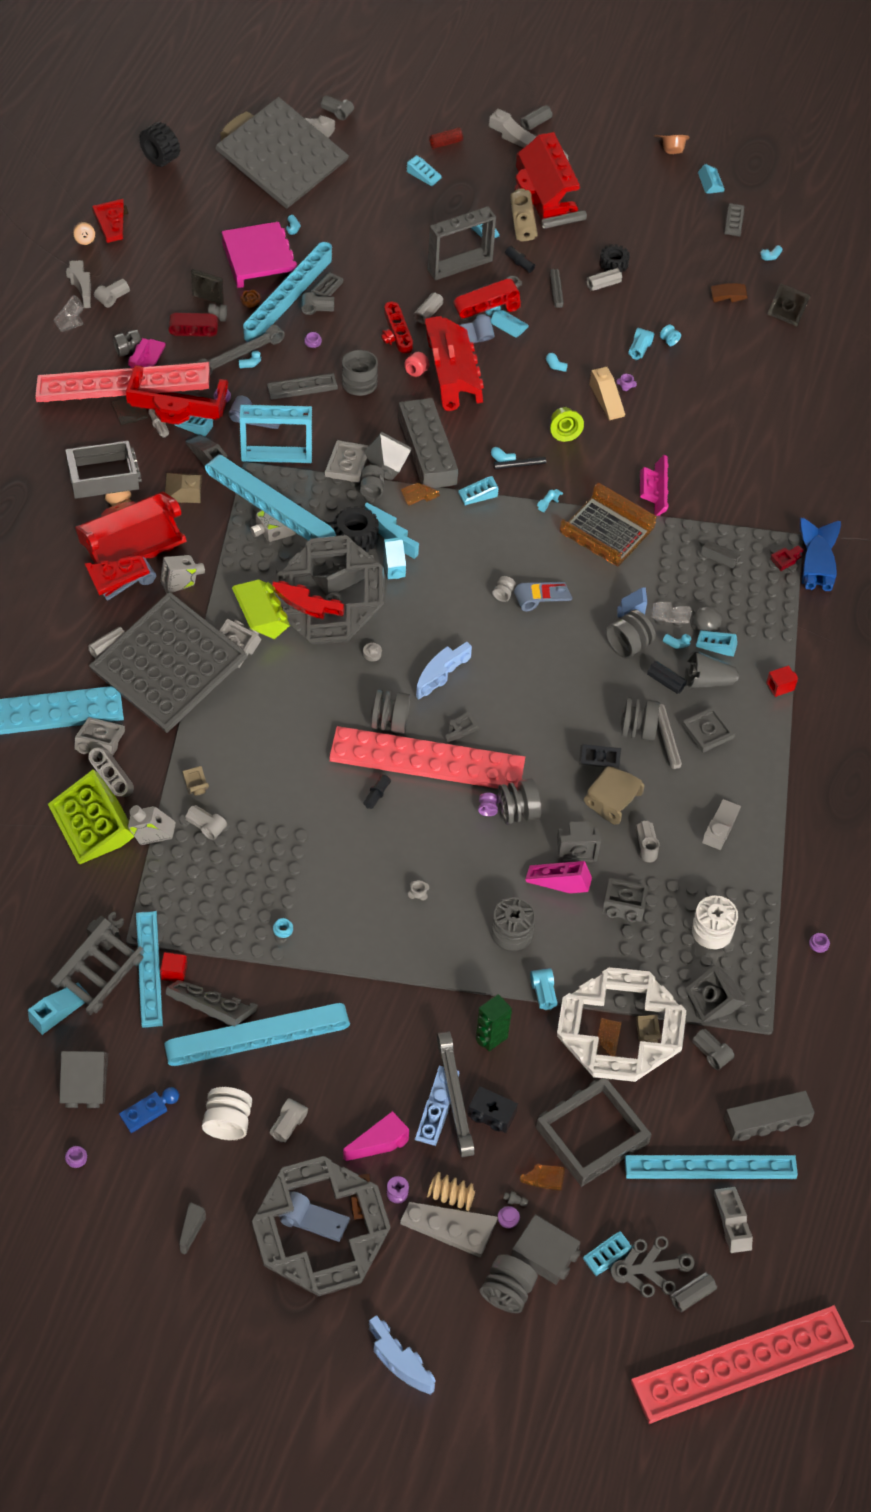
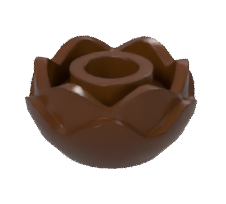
M251 289L245 290L241 294L240 300L245 307L254 308L261 302L259 292Z

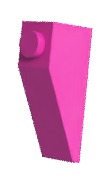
M585 861L530 865L525 880L527 883L566 893H582L589 891L592 876Z
M392 1111L343 1149V1158L345 1161L390 1152L397 1147L401 1148L408 1142L409 1128Z

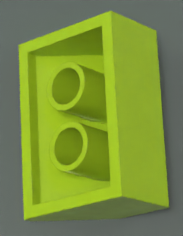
M255 580L232 587L252 630L276 639L290 626L287 620L288 616L282 610L281 601L276 597L273 586L269 582Z

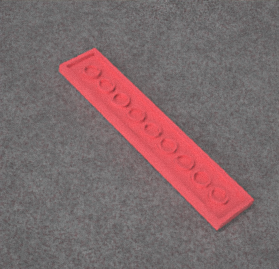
M209 362L143 367V378L139 391L168 393L209 389ZM133 368L38 375L36 401L49 402L126 395V389Z
M337 726L330 753V761L498 789L500 784H506L508 787V783L512 782L517 789L518 782L522 780L525 756Z
M834 1305L633 1378L631 1384L650 1424L851 1350L854 1344Z

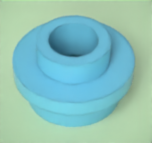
M286 918L278 919L273 925V932L280 938L289 937L293 933V924Z

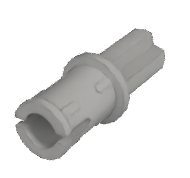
M150 409L148 414L153 421V427L157 429L160 436L165 438L169 435L166 424L161 422L155 415V410Z

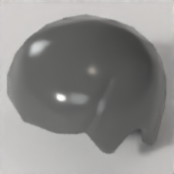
M710 606L699 608L692 618V625H696L699 632L700 630L715 632L722 622L719 612Z

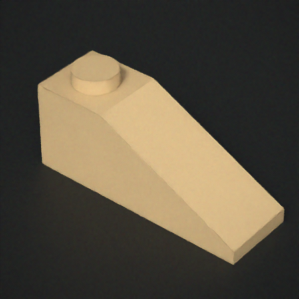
M608 367L591 370L590 386L607 418L613 420L625 417L614 378Z

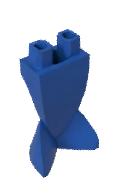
M800 518L799 529L807 547L801 576V583L805 584L806 589L813 590L816 585H822L824 591L832 590L837 570L835 557L831 549L839 535L841 521L830 523L818 529L805 518Z

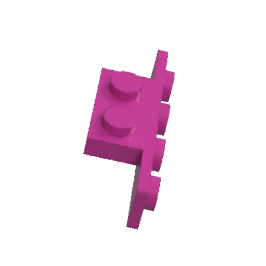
M143 338L140 344H137L134 355L130 356L128 365L130 368H134L135 365L143 367L155 366L166 347L165 343Z
M663 455L655 463V471L646 467L640 470V497L655 503L656 516H660L668 509V463L666 455Z

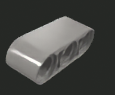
M92 749L88 755L89 761L112 793L122 797L130 796L134 790L133 783L112 754L106 749ZM101 752L103 759L99 762L97 756ZM110 768L114 769V775L112 777H109L108 771ZM124 783L125 791L121 793L119 787Z

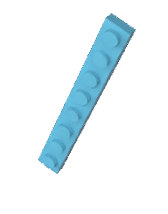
M794 1155L625 1156L626 1179H796L798 1176L796 1156Z

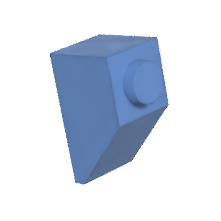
M640 588L621 600V606L617 607V617L621 619L622 616L631 610H638L645 615L647 605L646 588Z

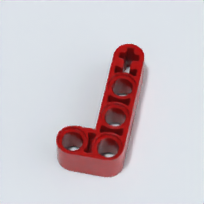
M505 279L461 295L454 300L453 304L459 316L467 318L503 304L507 311L514 312L519 309L521 302L520 293L512 279Z

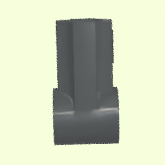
M325 95L321 102V108L334 113L339 120H345L354 110V106L349 100L341 102Z
M306 292L302 295V312L312 315L316 311H334V297H316L314 293Z
M706 1029L699 1031L692 1040L707 1056V1061L715 1070H720L734 1058L732 1049L725 1043L721 1044Z

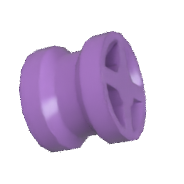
M493 793L481 794L479 796V813L483 816L496 815L498 812V796Z
M399 1176L389 1180L387 1197L391 1202L402 1203L407 1199L409 1189L407 1180Z

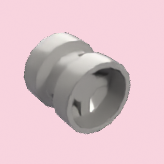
M501 576L493 590V596L499 601H508L511 597V592L516 587L515 581L508 576Z

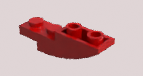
M285 581L273 582L272 584L274 592L282 600L304 614L319 619H324L325 613L338 616L344 615L345 607L339 600L331 599V601H328L316 595L310 597V590L303 585L292 586Z

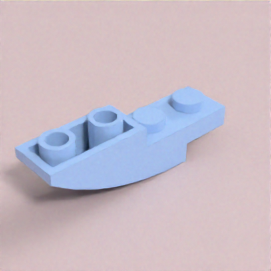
M465 642L453 651L448 646L440 651L423 670L417 684L416 698L419 700L423 696H428L435 688L443 686L447 682L448 672H452L457 666L466 663L471 658L472 646Z
M439 1065L415 1137L417 1141L434 1146L437 1144L451 1104L443 1066Z
M378 1316L370 1319L369 1329L377 1340L374 1343V1352L383 1364L410 1386L428 1394L433 1393L434 1383L436 1382L435 1378L429 1370L425 1371L421 1365L423 1362L417 1352L413 1353L410 1347L402 1351L400 1342L396 1338L393 1340L389 1334L390 1329L384 1320L380 1321Z

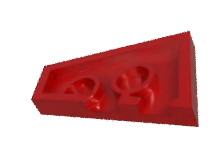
M124 199L92 206L94 215L107 243L123 239Z
M142 555L120 558L119 561L108 562V560L101 561L99 564L85 563L99 596L150 573Z

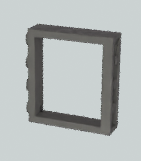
M489 207L430 226L427 270L435 281L493 261L496 216ZM483 224L481 248L439 261L441 237Z
M129 441L65 450L75 499L139 489L138 482H142L134 447L130 448ZM125 459L127 461L129 473L79 480L76 466Z
M607 1078L594 1080L585 1090H578L569 1100H563L553 1110L543 1112L539 1115L536 1125L538 1132L581 1187L623 1161L626 1155H632L648 1145L652 1135ZM603 1091L635 1131L636 1135L583 1168L550 1124Z

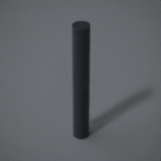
M546 457L494 462V469L546 464Z

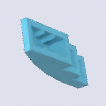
M366 503V510H371L372 514L375 513L377 516L379 534L384 539L402 537L404 553L415 559L418 556L419 543L407 537L408 530L396 525V517Z

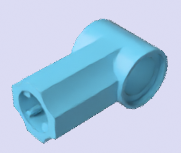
M637 328L634 341L629 349V355L633 359L638 360L643 357L647 347H650L652 344L654 332Z
M552 969L530 971L531 985L536 991L539 1008L549 1010L557 1006Z

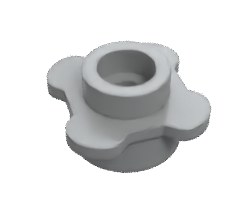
M420 880L412 881L408 897L411 899L418 898L422 901L426 900L429 885Z

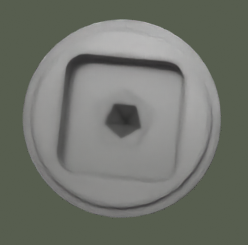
M368 643L363 648V656L368 661H377L382 656V648L377 643Z

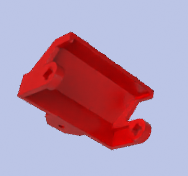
M555 133L538 135L517 153L516 167L519 173L516 175L517 185L515 186V191L517 189L530 191L533 205H535L541 220L577 212L578 207L575 202L559 203L567 192L579 190L580 184Z
M442 316L425 319L427 341L432 349L443 408L446 411L457 409L460 405L458 394L460 391L475 394L476 403H482L483 380L482 378L479 379V376H481L480 368L476 366L478 361L476 354H473L475 352L474 343L470 342L467 329L447 318H442Z
M134 366L126 389L127 403H130L131 406L153 409L161 422L176 425L189 420L190 416L214 420L223 416L226 406L225 398L228 390V380H219L217 400L173 392L149 393L139 391L143 378V366Z
M160 492L138 502H122L107 508L101 514V517L75 527L80 543L87 548L95 564L106 560L113 562L119 561L120 558L141 555L145 558H154L160 552L171 551L175 546L187 542L185 535L179 531L173 519L181 516L180 506L176 499L165 492Z

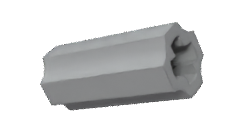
M616 268L587 277V287L590 291L619 283L621 282L622 275L619 269Z
M436 292L432 293L415 311L414 319L421 324H425V319L431 318L443 304L442 296Z
M117 627L89 644V652L97 659L125 631L121 627Z

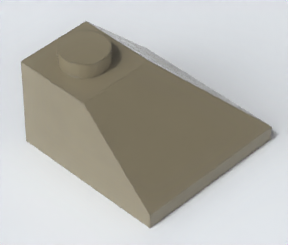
M167 473L166 494L176 499L177 502H201L202 474Z

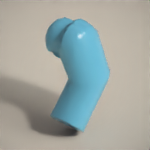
M290 215L288 217L290 227L287 226L286 229L289 234L294 235L298 232L301 225L294 215Z
M776 246L772 252H769L768 249L766 251L763 249L760 253L761 258L765 261L777 259L782 252V247Z

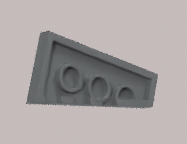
M180 980L169 985L166 989V995L173 997L174 1000L190 1005L191 1008L198 1009L207 1013L210 1017H215L234 1027L257 1011L258 1004H242L241 999L233 997L232 1000L221 997L222 993L216 991L204 992L203 987Z

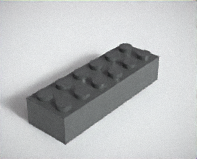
M433 398L399 402L398 419L407 445L411 447L410 454L423 490L457 485L458 467Z

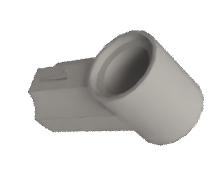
M120 279L108 287L99 286L95 290L94 296L105 307H111L117 298L128 293L130 289L124 279Z
M197 805L191 806L185 816L186 821L201 829L202 833L211 840H215L227 826V822L223 817L218 814L211 815Z
M642 821L636 825L641 849L640 857L645 862H654L658 857L660 843L656 839L653 823Z
M288 1098L281 1109L279 1118L270 1130V1135L277 1141L286 1143L297 1124L300 1125L304 1121L308 1108Z

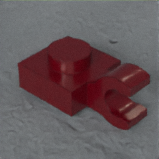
M798 545L788 551L785 547L773 553L770 560L782 571L794 565L796 560L802 557L800 553L803 552V549Z

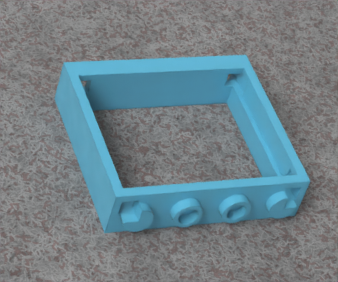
M240 405L241 460L251 462L312 463V406ZM246 423L306 424V447L247 446Z

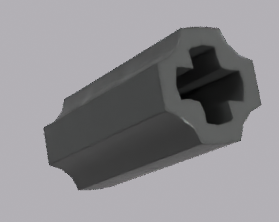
M547 105L522 118L520 123L523 129L526 131L531 130L552 117L550 107Z
M703 1273L670 1295L673 1306L682 1313L717 1289L715 1280L710 1274Z

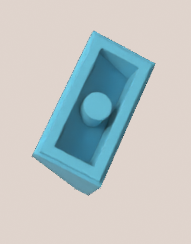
M704 164L698 171L705 193L724 192L717 169Z
M504 310L495 311L491 318V324L514 337H518L529 326Z

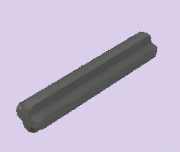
M582 210L542 219L541 226L543 229L586 220L587 214Z
M552 269L550 277L554 306L562 308L564 302L560 273L558 269Z

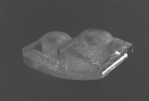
M658 602L652 605L651 618L670 623H689L692 611L690 606L672 608L671 602Z

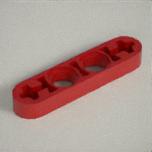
M388 302L385 304L384 313L390 330L396 339L397 348L401 353H409L413 349V340L400 306L396 302ZM399 320L400 323H394L392 321ZM402 331L405 334L399 335L397 332Z

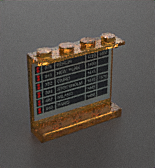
M597 483L594 486L593 496L568 522L564 519L561 520L560 532L564 536L576 541L579 545L591 550L594 554L606 559L609 563L619 567L655 528L657 516L604 485Z

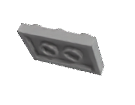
M337 440L325 470V477L360 483L362 470L368 461L365 454L368 445Z

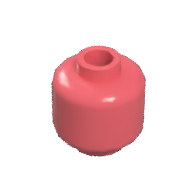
M414 352L406 359L404 367L409 375L419 377L428 370L429 359L422 352Z

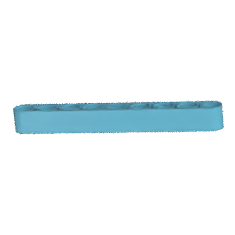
M327 242L318 244L245 321L243 331L246 342L262 336L331 263V244Z
M217 455L205 465L206 472L212 478L306 540L336 536L335 531L328 524L224 456Z
M336 1003L243 1023L235 1027L229 1026L170 1039L164 1043L168 1064L179 1066L343 1030L350 1025L345 1005L343 1003Z

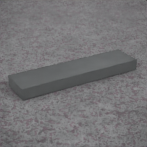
M332 373L267 383V389L270 399L273 400L338 390L335 375Z

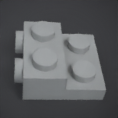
M227 619L219 631L246 652L247 655H252L261 641V638L258 636L259 632L251 628H244V625L238 620L233 622Z
M88 717L75 736V750H78L81 754H86L94 748H102L108 750L113 756L118 749V742L125 732V726ZM100 752L97 757L103 759V754Z

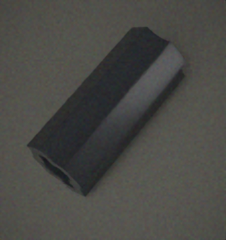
M654 661L647 672V675L676 694H680L687 684L686 679L658 661Z

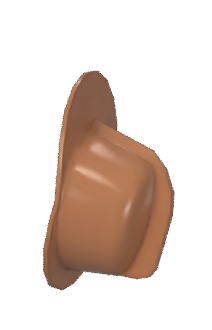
M654 135V137L663 140L664 150L669 154L682 153L685 142L689 139V136Z

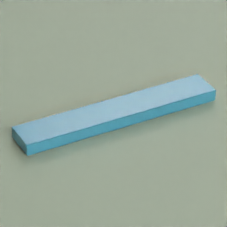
M157 912L136 913L138 947L141 946L144 951V958L139 964L142 1028L163 1026Z

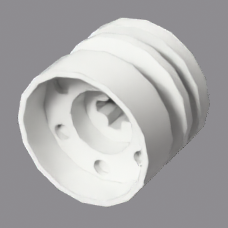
M713 895L705 897L699 902L693 919L692 935L701 946L708 949H719L729 944L738 921L736 906L729 899L722 896Z
M217 1087L211 1089L208 1093L207 1111L204 1113L202 1129L210 1136L223 1140L244 1138L248 1128L247 1117L250 1115V1108L252 1106L251 1096L236 1088Z

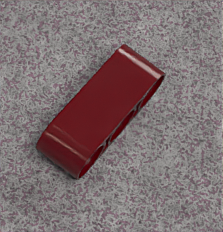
M173 313L169 318V332L175 336L211 337L215 336L218 331V317L214 314Z

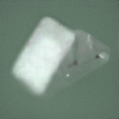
M73 295L54 319L57 327L62 332L84 324L79 316L84 306L78 297Z

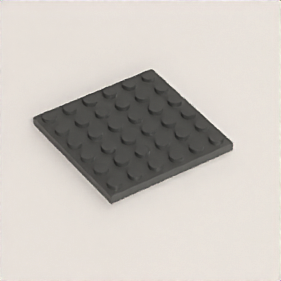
M279 97L216 145V150L286 209L346 162L349 157L348 154Z
M169 592L90 664L89 667L96 675L115 688L126 700L168 733L248 656L246 652Z

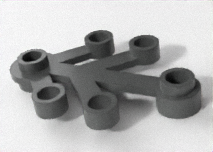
M660 1236L654 1240L653 1247L642 1263L632 1265L639 1253L647 1249V1243L643 1239H638L633 1243V1248L625 1260L617 1261L612 1265L611 1276L616 1282L630 1283L640 1291L643 1297L648 1298L654 1295L655 1289L651 1284H644L634 1276V1274L642 1273L659 1286L664 1294L669 1295L675 1292V1283L666 1281L655 1271L677 1268L681 1272H687L693 1268L694 1259L691 1255L684 1253L674 1260L654 1262L660 1251L668 1246L667 1238ZM659 1239L664 1241L663 1247L658 1245ZM638 1242L643 1244L642 1250L637 1249L636 1245ZM684 1258L689 1260L688 1266L683 1265ZM620 1267L626 1270L624 1276L619 1274ZM666 1284H670L672 1286V1290L670 1292L666 1291ZM645 1287L650 1288L651 1292L649 1295L644 1293Z

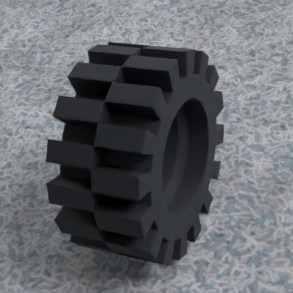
M610 244L609 247L605 246V249H602L599 264L602 269L604 268L605 272L616 268L621 273L622 271L625 272L626 268L628 269L630 253L627 251V248L623 249L622 245L618 247V244H615V246Z

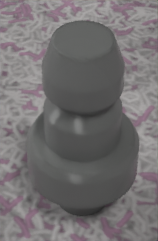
M516 1192L504 1193L503 1199L508 1200V1204L513 1205L515 1203L520 1204V1206H527L528 1199L516 1195Z

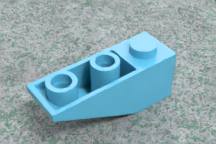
M76 983V985H78L81 989L85 991V989L79 983ZM65 988L43 998L28 1009L29 1021L43 1035L85 1002L68 988Z

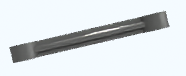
M272 325L266 330L264 335L209 361L207 359H200L196 363L209 362L211 375L213 369L271 342L273 345L280 343L285 333L278 325Z
M450 1031L437 1033V1044L442 1057L457 1132L459 1154L461 1158L473 1156L474 1145L472 1136L469 1133L453 1053L452 1036Z

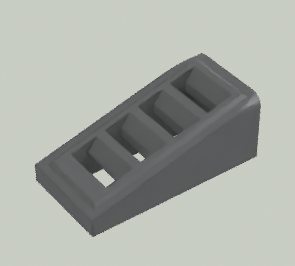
M729 204L725 227L726 235L741 236L744 205Z
M193 1203L188 1205L180 1238V1250L184 1255L189 1250L206 1219L204 1208Z

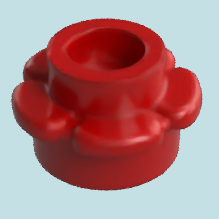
M391 330L382 331L381 338L384 343L392 345V342L396 339Z

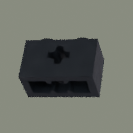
M582 744L580 747L579 765L610 766L617 769L620 766L621 748Z
M479 1086L469 1106L468 1116L477 1123L489 1125L497 1132L507 1133L517 1113L518 1103Z

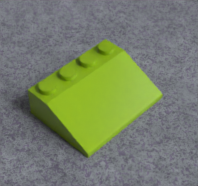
M95 770L90 771L48 803L79 864L118 849L134 838V835L128 828L129 820L116 796Z

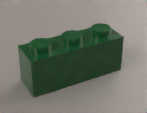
M499 994L479 1007L476 1041L488 1051H491L505 1041L509 1033L512 1008Z

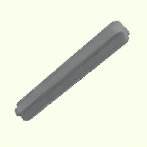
M660 704L658 725L671 768L679 769L682 764L665 706Z

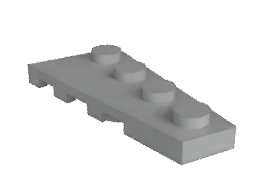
M409 1202L401 1219V1224L481 1258L498 1217Z

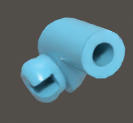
M253 351L250 359L239 360V368L255 367L261 361L260 352Z
M549 353L546 356V361L551 369L566 372L567 363L559 362L554 353Z
M494 447L491 450L492 457L498 462L516 460L515 453L506 454L498 447Z
M666 634L663 638L664 643L675 649L685 648L691 644V636L688 634L682 635L680 639H676L669 634Z

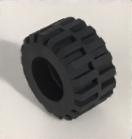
M155 122L140 132V147L152 164L163 167L180 155L178 139L171 128L165 123Z
M347 507L346 510L342 509L340 513H337L334 519V531L336 536L347 535L365 552H369V549H373L378 542L379 521L375 513L372 514V511L366 510L365 507Z

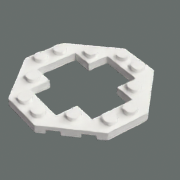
M609 967L602 971V974L597 978L590 979L579 986L577 991L563 997L557 1037L593 1077L637 1081L682 1050L686 1009L679 1005L669 991L655 980L651 972ZM606 989L647 993L645 1011L665 1013L661 1043L640 1041L638 1059L597 1055L599 1037L579 1035L583 1004L604 1006Z

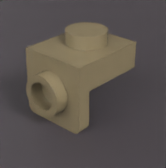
M202 766L182 771L188 794L194 793V796L206 793L205 790L209 788V784L206 783Z
M658 1015L636 1017L639 1042L658 1043L657 1040L662 1039Z

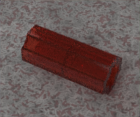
M460 127L429 136L432 149L463 141Z

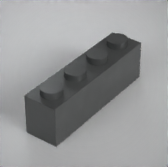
M802 1091L727 1109L724 1121L732 1141H745L755 1135L765 1136L776 1130L786 1131L793 1126H806L812 1121L815 1112L807 1092Z

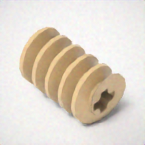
M438 1172L432 1180L427 1197L433 1192L434 1200H437L441 1195L443 1203L449 1198L450 1205L453 1206L458 1201V1208H462L466 1204V1210L469 1211L475 1191L473 1190V1183L465 1188L464 1180L457 1185V1178H454L450 1183L449 1175H446L441 1180L440 1172Z

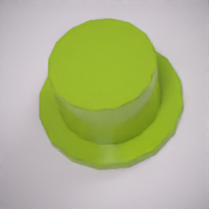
M562 407L553 413L550 431L554 438L566 442L577 438L582 433L584 421L578 412Z

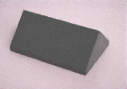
M347 560L313 576V579L327 596L329 593H337L365 579V571L348 572Z

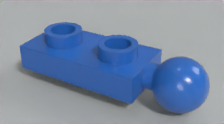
M173 1087L166 1088L161 1097L158 1096L157 1092H154L119 1113L120 1118L129 1132L132 1133L167 1112L164 1104L176 1103L179 1099V1092Z

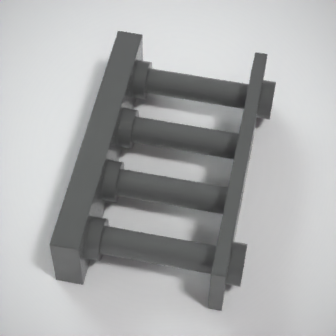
M107 919L100 923L51 980L52 986L58 991L61 987H67L89 1006L86 1008V1012L89 1016L93 1012L97 1013L102 1008L104 999L134 965H139L144 958V951L141 946L134 952L112 934V924ZM102 940H107L129 957L122 967L99 950L98 945ZM89 955L96 957L116 973L108 983L85 965L84 961ZM75 971H80L102 989L95 999L71 981V976Z

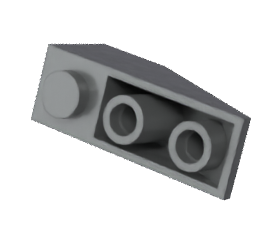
M202 435L186 441L187 446L204 466L217 455L227 458V454L217 443Z

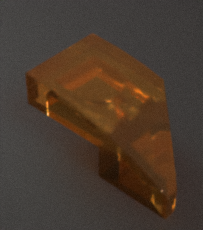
M419 483L401 489L408 506L424 498L428 502L440 496L437 490Z
M601 1018L598 1032L599 1042L610 1056L615 1057L622 1022Z
M538 1163L534 1166L535 1169L527 1175L523 1174L520 1177V1181L525 1184L562 1190L565 1170L564 1167L541 1166Z

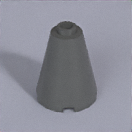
M693 651L687 662H690L689 668L685 669L686 686H689L688 688L732 686L738 681L739 672L736 667L703 653Z

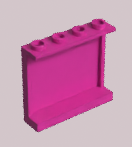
M279 222L222 231V244L237 288L244 287V279L284 272L292 273L297 268L296 261H293V252L289 250V241L285 239V230L281 228Z

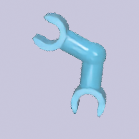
M557 489L549 490L544 499H541L537 504L538 510L544 513L550 501L559 502L558 497L563 495V493Z

